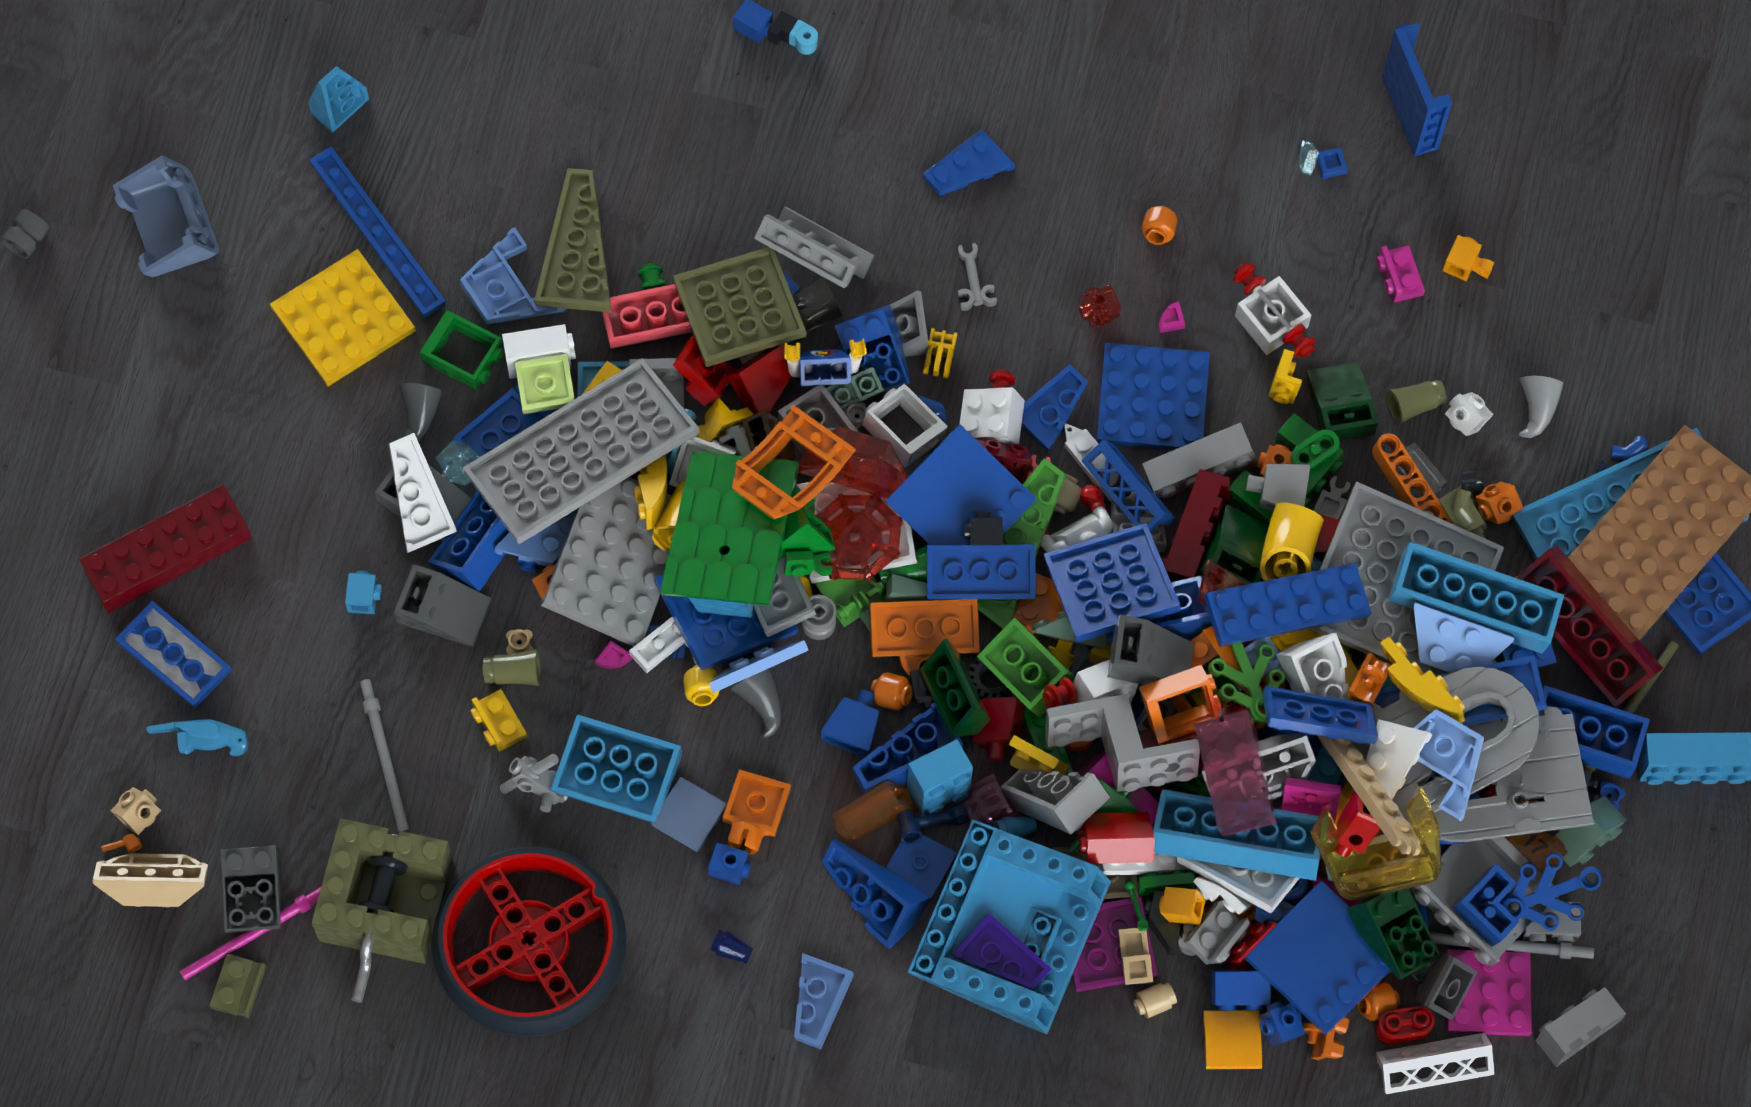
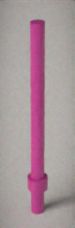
M321 887L306 896L304 894L294 899L295 903L281 910V923L299 912L303 914L312 909L311 905L318 901ZM271 929L246 931L179 972L184 980H187Z

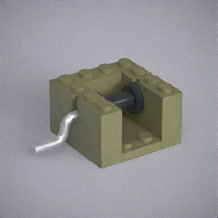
M340 818L312 919V925L319 941L360 950L361 962L352 1001L362 1003L371 970V952L426 964L432 943L435 919L444 898L453 863L448 841L399 831L398 835L390 834L388 828Z

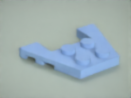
M1435 709L1414 727V729L1432 734L1429 742L1425 743L1420 751L1418 762L1453 782L1439 808L1462 822L1484 737Z

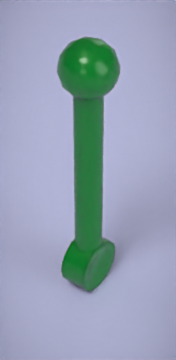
M1128 880L1125 882L1124 887L1129 891L1138 918L1137 928L1140 931H1146L1148 929V921L1143 919L1134 892L1135 883L1132 880Z

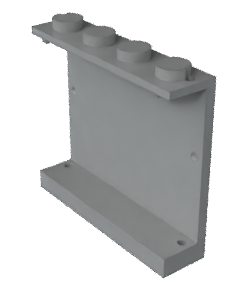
M1505 837L1465 842V844H1452L1440 856L1434 876L1417 881L1410 888L1415 893V899L1423 906H1428L1435 913L1434 917L1444 926L1447 925L1454 932V937L1461 944L1468 945L1475 952V958L1480 963L1486 964L1489 967L1500 961L1499 957L1532 922V920L1522 917L1518 920L1519 923L1500 943L1491 947L1452 909L1455 903L1478 878L1495 864H1498L1518 883L1521 876V866L1529 861ZM1531 867L1524 868L1526 875L1534 873ZM1538 869L1535 878L1529 881L1524 896L1536 892L1543 875ZM1516 885L1508 893H1514ZM1516 902L1509 903V907L1512 910L1519 908ZM1540 903L1531 906V908L1542 912L1546 907Z

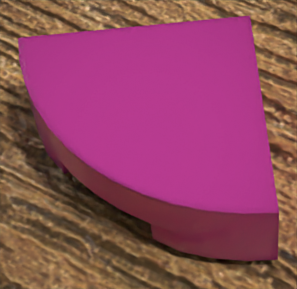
M1179 301L1169 305L1163 312L1159 321V333L1185 328L1186 324Z
M610 640L595 660V664L608 669L619 668L630 662L632 657L628 651Z

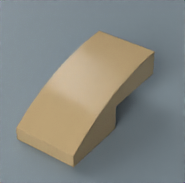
M1138 928L1118 930L1125 985L1153 982L1147 930L1140 931Z

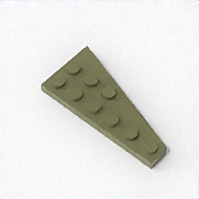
M567 169L534 300L536 306L612 312L593 170Z

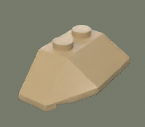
M129 853L114 857L108 861H98L93 876V884L123 906L179 907L204 887L208 864L200 863L198 860L185 854Z

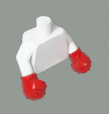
M1087 485L1083 487L1080 495L1083 505L1091 510V514L1050 536L1046 530L1040 547L1047 553L1110 534L1113 529V522L1106 511L1107 508L1104 504L1103 494L1096 486Z

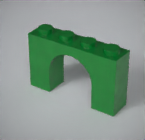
M1294 413L1278 431L1275 442L1289 448L1293 452L1296 446L1318 431ZM1321 442V443H1320V445H1321L1322 448H1324V449H1328V448H1329V446H1328L1327 443H1325V442ZM1338 448L1332 457L1310 470L1304 507H1308L1311 502L1309 498L1314 492L1319 494L1327 484L1325 479L1331 473L1335 475L1343 466L1344 462L1341 460L1344 451L1341 448ZM1300 456V457H1299V460H1300L1301 462H1303V463H1307V462H1308V460H1307L1306 457H1304V456ZM1244 470L1230 486V501L1238 508L1242 506L1246 509L1249 516L1269 526L1273 512L1259 507L1261 493L1246 491L1248 475L1252 474Z

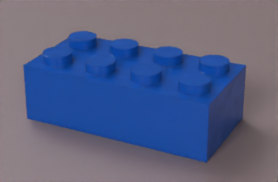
M1544 686L1543 693L1547 707H1556L1563 715L1571 713L1573 715L1582 763L1630 779L1637 767L1650 719ZM1540 710L1539 716H1543L1544 712Z

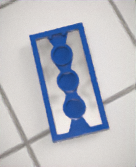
M153 601L115 638L118 645L194 709L232 671L225 661Z

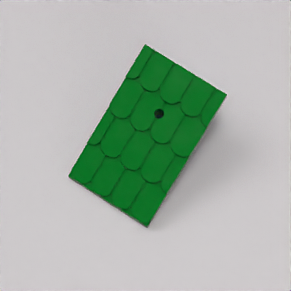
M693 452L690 458L686 483L683 488L660 593L666 596L689 598L700 613L752 618L754 604L770 605L789 514L772 519L733 490V477L735 478L736 472L735 463L738 460L741 461L745 456ZM773 459L758 474L793 497L799 462Z

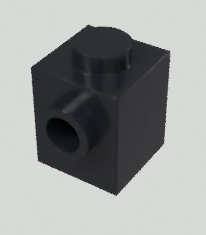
M975 512V517H968V523H964V539H968L969 545H1003V518L991 517V512Z

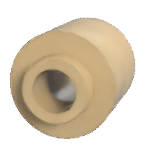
M1159 983L1136 993L1137 999L1133 1001L1140 1016L1144 1014L1147 1019L1171 1009L1172 1005L1177 1003L1175 993L1169 983Z

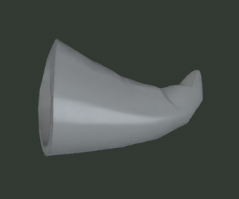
M1537 375L1519 378L1529 409V423L1527 428L1519 433L1520 437L1533 438L1541 434L1549 425L1556 411L1564 385L1563 382L1557 379Z

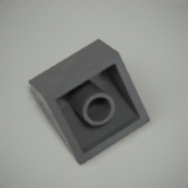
M1440 951L1441 957L1432 961L1430 971L1425 981L1419 986L1414 1001L1453 1021L1478 971L1457 958Z

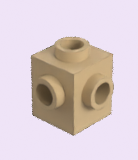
M132 787L121 795L119 802L112 808L111 812L127 829L139 835L145 827L150 826L155 821L156 816L161 810L154 804L157 799L149 791L144 789L142 792Z

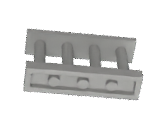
M786 206L783 208L779 219L769 214L765 215L754 238L843 288L848 287L853 274L863 279L875 256Z

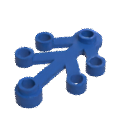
M1552 852L1546 858V868L1536 892L1524 896L1529 881L1534 879L1537 874V866L1532 862H1525L1521 866V876L1514 893L1506 894L1500 904L1517 920L1524 917L1541 924L1546 930L1552 931L1558 927V915L1553 912L1543 914L1531 908V906L1540 903L1568 915L1573 921H1579L1584 917V906L1580 903L1570 904L1556 897L1581 887L1589 891L1596 890L1601 885L1602 873L1598 868L1588 866L1581 871L1580 876L1550 886L1556 871L1563 864L1562 855ZM1556 857L1560 863L1554 866L1549 862V859ZM1531 867L1534 873L1526 875L1524 868ZM1588 873H1594L1596 875V880L1589 881L1586 878V875ZM1516 902L1519 908L1512 910L1509 907V903ZM1579 908L1581 915L1574 916L1571 913V909ZM1551 917L1556 923L1550 926L1546 923L1545 919Z

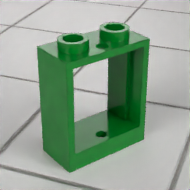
M446 310L420 351L422 363L476 391L481 383L485 384L491 373L490 368L494 362L498 363L504 353L501 337ZM454 330L490 348L474 375L438 357Z

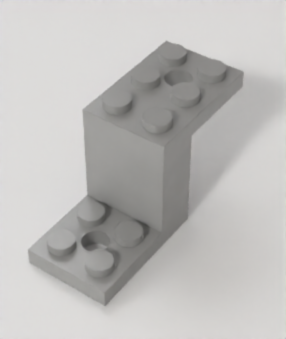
M1127 694L1046 709V742L1048 747H1062L1069 743L1078 741L1088 742L1102 737L1117 792H1131L1141 787L1161 786L1178 780L1188 781L1198 776L1200 754L1198 739L1143 749Z

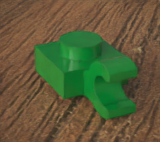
M813 551L786 552L783 564L784 576L793 575L801 577L811 575L812 570L816 571L819 575L829 576L832 573V566H824L822 563H830L831 555L829 553L813 555Z

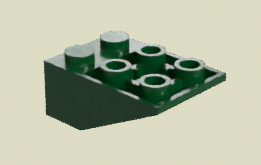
M1358 362L1306 371L1320 431H1333L1338 436L1339 441L1375 435L1378 419L1372 396Z
M1224 504L1198 575L1206 579L1211 578V582L1225 589L1260 582L1262 578L1260 562L1269 526L1228 504Z
M1407 884L1386 886L1347 908L1358 934L1399 980L1441 957Z

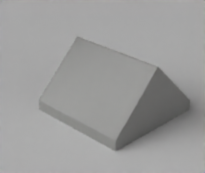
M917 290L890 305L899 328L905 357L926 355L928 349V335L921 291Z

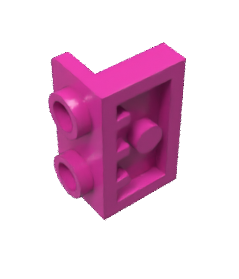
M1409 245L1388 250L1387 246L1381 247L1379 255L1376 257V263L1379 271L1384 273L1386 278L1384 280L1385 290L1388 295L1391 294L1394 303L1423 296L1425 290Z

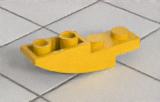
M665 455L642 468L640 475H638V486L633 487L635 503L640 502L638 504L639 519H644L647 530L653 529L666 504L667 463Z
M1390 637L1380 642L1383 654L1392 664L1387 668L1390 680L1402 693L1431 713L1437 709L1459 723L1465 721L1463 713L1465 709L1464 704L1458 696L1452 697L1447 691L1449 687L1440 675L1436 677L1431 670L1423 673L1416 662L1410 663L1406 658L1408 654L1400 642L1395 644Z

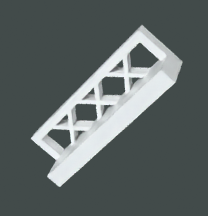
M1485 1033L1376 1052L1377 1063L1382 1070L1385 1094L1494 1075L1492 1044ZM1486 1057V1067L1474 1069L1470 1066L1475 1058ZM1450 1062H1457L1461 1065L1455 1073L1447 1074L1443 1071ZM1423 1067L1433 1069L1427 1078L1420 1079L1416 1076V1073ZM1401 1071L1406 1075L1400 1083L1390 1084L1389 1073Z

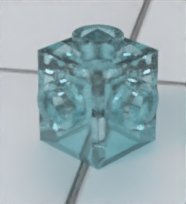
M453 440L435 458L443 469L442 474L451 483L455 482L466 486L471 481L464 473L463 467L478 459L479 455L469 445Z

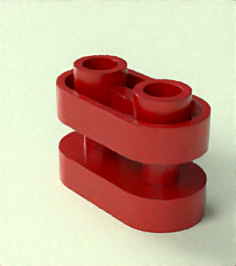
M1423 1006L1387 1011L1380 1017L1375 1028L1376 1038L1387 1046L1422 1041L1427 1038L1434 1025V1015L1428 1008Z

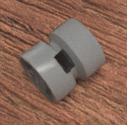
M813 595L809 599L816 615L801 622L802 630L811 639L824 640L835 631L836 607L827 596Z

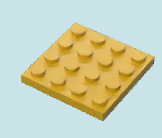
M358 249L270 303L273 312L327 386L332 385L416 332L413 323Z

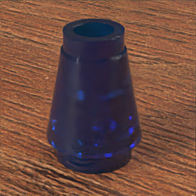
M719 930L710 950L716 953L715 956L747 963L753 948L729 931L723 932Z

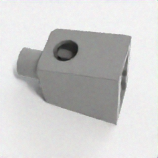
M1268 464L1263 477L1248 475L1246 491L1261 493L1259 507L1271 512L1274 511L1277 503H1292L1304 507L1311 465Z

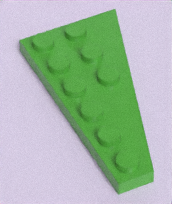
M1044 458L1023 484L1037 500L1003 534V544H1035V558L1066 479V474ZM977 599L978 611L1004 629L1012 621L1020 599Z

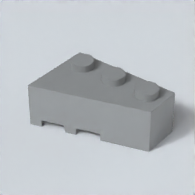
M1605 987L1598 992L1593 989L1582 998V1003L1577 1006H1569L1560 1014L1559 1018L1554 1021L1550 1020L1539 1029L1540 1034L1536 1042L1555 1067H1558L1619 1023L1625 1016L1624 1010Z

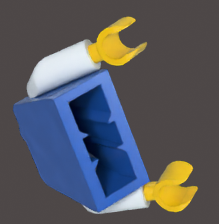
M862 339L860 342L850 340L851 352L849 355L840 349L803 351L800 357V343L797 342L795 346L785 343L784 358L787 360L788 371L791 376L800 377L801 386L851 383V374H855L858 371L862 356L867 354L865 339Z

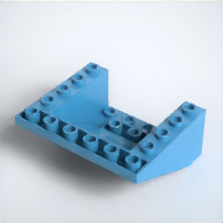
M972 820L908 973L1019 1024L1048 1034L1111 881L1098 866ZM989 913L1052 968V971L1034 991L952 956Z

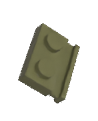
M227 954L209 1005L210 1008L233 1015L244 1016L249 1019L267 968L266 964L256 963L249 959Z

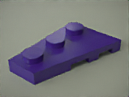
M990 913L952 954V956L1033 991L1052 971V968Z

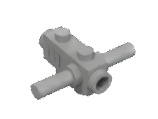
M551 754L539 762L535 758H528L527 756L521 759L515 758L509 767L512 778L500 785V791L503 794H507L518 787L523 792H533L542 798L540 810L543 812H550L552 804L564 803L568 799V796L551 792L557 772L549 771L548 769L559 762L555 754Z

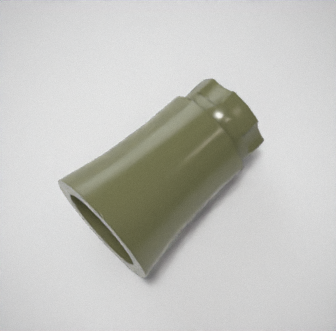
M1440 380L1425 381L1416 385L1388 389L1386 391L1388 411L1393 421L1398 425L1419 414L1436 409L1439 405L1447 402L1445 387Z
M538 648L525 652L484 657L483 676L485 684L540 686L541 660Z

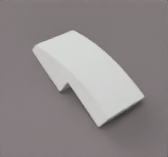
M1199 876L1193 881L1197 885L1196 890L1206 900L1210 899L1212 902L1222 896L1224 906L1232 913L1236 911L1239 915L1252 905L1249 901L1203 876Z

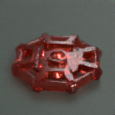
M876 493L873 495L837 494L838 497L816 514L831 529L835 549L832 552L837 557L834 563L830 561V563H822V565L832 566L833 569L829 579L834 581L837 579H867V581H871L873 576L901 555L899 546L901 526L904 524L903 519L897 516L881 500V496ZM848 506H865V509H860L861 512L849 509ZM839 509H842V512L834 519L828 520ZM877 510L885 520L879 522L872 513ZM890 530L889 545L883 543L882 532ZM851 532L855 534L861 532L860 538L856 541H851L849 534ZM876 552L884 553L870 566L868 565L867 560ZM845 562H848L851 565H857L860 563L862 569L843 568Z

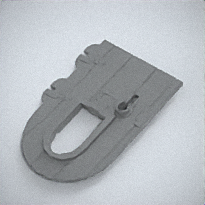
M1464 668L1442 677L1449 687L1447 690L1452 697L1458 696L1464 704L1465 709L1463 713L1478 705L1490 703L1502 706L1506 710L1507 717H1509L1506 728L1495 739L1483 742L1470 795L1519 768L1531 755L1538 739L1539 715L1532 695L1516 678L1494 668ZM1401 691L1399 693L1400 700L1383 709L1377 704H1372L1376 726L1379 719L1414 728L1431 712L1417 705ZM1352 741L1366 761L1371 744H1359ZM1418 761L1415 765H1412L1405 777V783L1401 789L1397 790L1392 799L1410 825L1440 811L1439 805L1453 782L1443 776L1434 777L1436 772ZM1431 776L1432 778L1434 777V780L1419 787V782Z
M1550 706L1543 710L1544 715L1539 716L1538 739L1531 755L1515 771L1496 781L1495 791L1497 796L1468 800L1462 822L1445 811L1440 810L1417 823L1421 822L1435 828L1437 838L1449 842H1469L1594 825L1572 713L1563 715L1558 708ZM1501 719L1466 727L1484 737L1483 742L1489 739H1495L1506 728L1507 722L1502 723ZM1429 778L1419 782V787L1426 784ZM1540 798H1543V799H1544L1543 802H1536V803H1529V804H1528V801H1527V800L1540 799ZM1521 801V802H1523L1524 804L1520 805V804H1517L1516 802Z

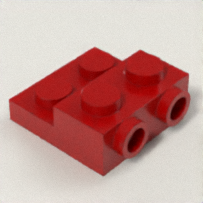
M694 335L690 337L673 363L678 372L690 381L685 389L704 407L708 403L712 405L716 399L723 395L721 391L730 383L726 375L734 370V367L727 361L706 367Z

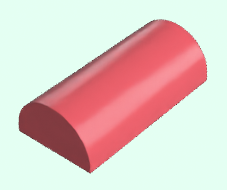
M674 284L610 297L612 312H602L610 349L692 332Z

